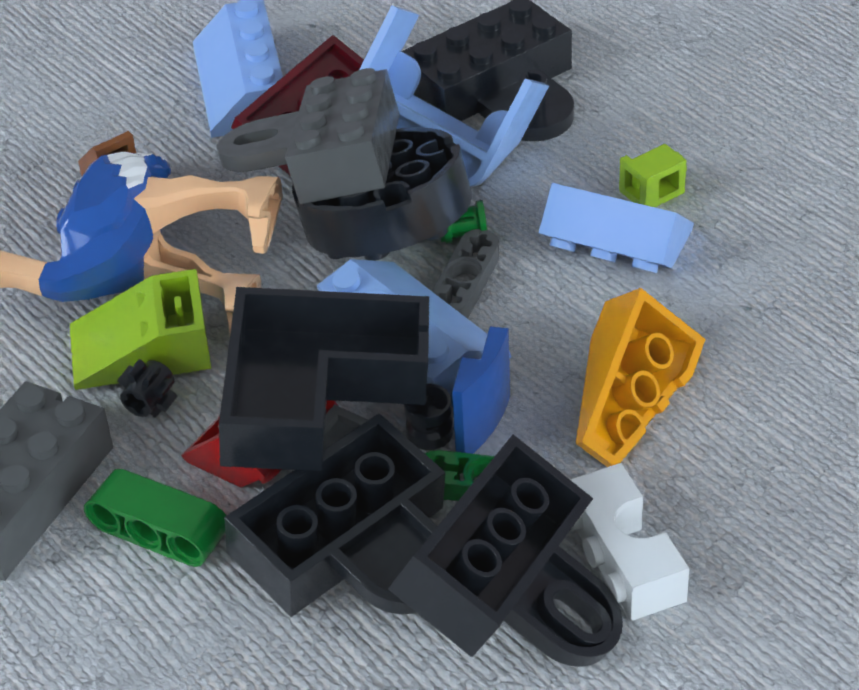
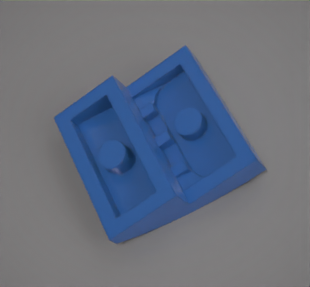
M490 326L481 359L461 358L452 390L456 452L471 454L476 452L494 432L507 408L510 399L509 328Z

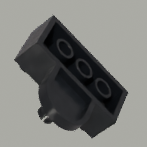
M511 0L505 5L482 13L474 19L449 28L441 34L418 42L414 46L402 51L414 58L421 69V79L413 95L460 121L478 113L486 119L495 111H508L526 78L543 82L549 88L521 139L522 141H544L555 138L566 132L573 123V97L564 87L551 79L572 69V30L531 0Z
M378 413L323 450L322 471L294 470L225 516L227 554L290 617L344 579L365 600L381 610L395 614H415L416 612L389 591L388 588L437 528V525L429 518L443 509L446 472Z

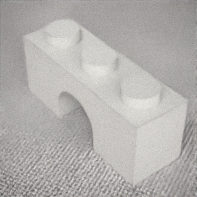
M622 463L570 479L593 498L570 531L578 532L583 540V549L589 564L593 568L599 567L604 575L605 585L613 593L618 604L622 605L629 619L633 621L687 602L689 567L667 533L664 532L649 538L628 536V534L642 530L643 496Z

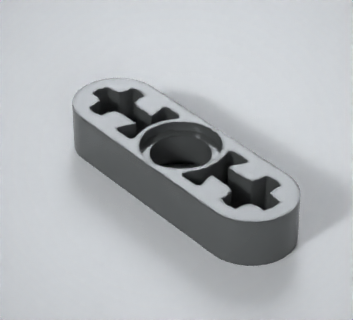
M480 229L465 233L432 290L433 293L467 319L499 261L498 236L492 231H481ZM478 252L476 259L473 257V253ZM460 274H471L475 276V278L470 281H458L454 279L456 276ZM452 295L456 297L457 303L451 304Z

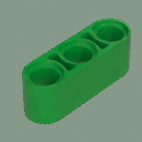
M114 469L84 505L86 517L101 531L193 567L201 566L225 536L224 517L227 515L217 505L124 469Z

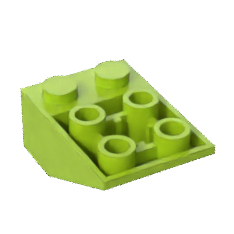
M197 269L152 275L70 323L75 390L118 384V378L129 365L134 366L139 359L144 363L149 360L161 362L170 369L173 375L212 369Z

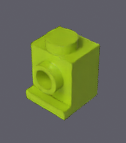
M662 144L633 159L625 155L620 158L619 191L634 203L657 207L685 193L686 159L667 144Z

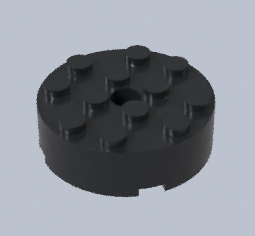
M421 127L396 129L385 188L300 205L294 185L292 184V194L308 243L315 250L328 254L330 259L364 257L366 260L376 261L386 257L392 251L415 245L424 240L441 238L447 234L448 227L468 211L472 199V191L459 144L456 145L453 142L452 135L447 132Z

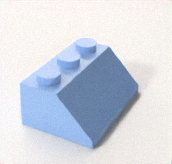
M552 183L539 234L551 238L550 246L575 252L576 246L581 245L592 248L591 257L616 263L617 255L633 259L631 267L657 273L659 265L672 269L692 232L694 223L675 212Z

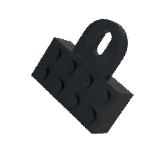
M514 434L388 588L389 591L470 657L476 654L504 621L551 659L568 666L585 667L599 662L615 647L620 639L623 628L621 610L610 589L591 571L559 547L593 498ZM553 599L562 601L585 619L591 626L593 634L583 631L559 612Z

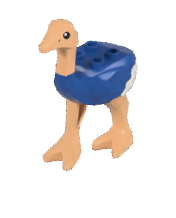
M130 152L102 155L92 162L82 178L76 181L73 193L66 207L61 208L58 213L56 227L57 232L61 234L62 256L60 260L44 262L0 250V288H18L60 302L80 301L125 292L152 275L197 269L200 293L220 299L227 314L230 335L236 287L262 288L260 274L222 273L210 268L196 254L174 248L167 243L162 236V228L182 217L200 211L214 209L238 210L248 219L253 252L265 254L270 245L283 198L281 180L279 177L256 176L242 181L218 182L193 175L169 179L167 177L171 174L170 165L160 156L149 153Z

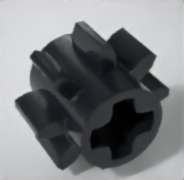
M139 359L134 366L129 365L117 380L121 386L125 387L120 394L123 406L129 412L139 417H147L151 414L156 418L161 411L166 412L178 397L175 392L170 390L175 383L173 373L167 366L155 360H149L144 363Z

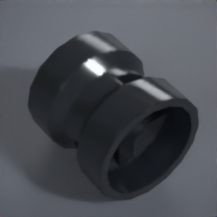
M429 383L426 385L425 405L404 404L405 416L407 418L406 435L419 449L436 450L449 443L453 436V423L450 416L452 413L451 396L442 386Z

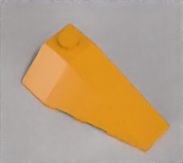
M642 288L605 301L591 336L576 445L606 467L622 462L646 433L645 427L656 414L662 413L670 404L669 398L678 388L685 386L691 379L706 340Z

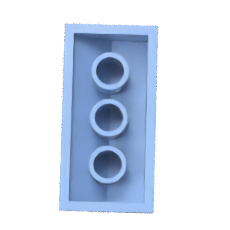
M240 0L237 3L225 4L193 41L211 138L224 136L233 130L231 126L234 118L283 77L264 0Z
M350 259L317 285L318 291L429 296L427 384L432 383L445 388L451 396V406H453L452 390L461 358L481 359L487 333L394 262Z

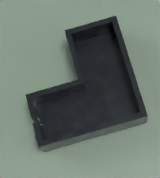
M236 287L219 419L220 466L322 471L327 400L425 405L429 348V296Z

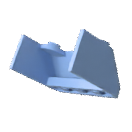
M392 5L359 70L365 68H372L375 71L387 69L399 111L397 129L412 127L432 128L452 135L453 142L460 146L470 187L478 186L491 175L520 143L549 86L543 82L525 78L509 110H499L491 113L483 122L480 130L477 131L413 95L421 79V69L414 58L401 50L419 15L413 11Z

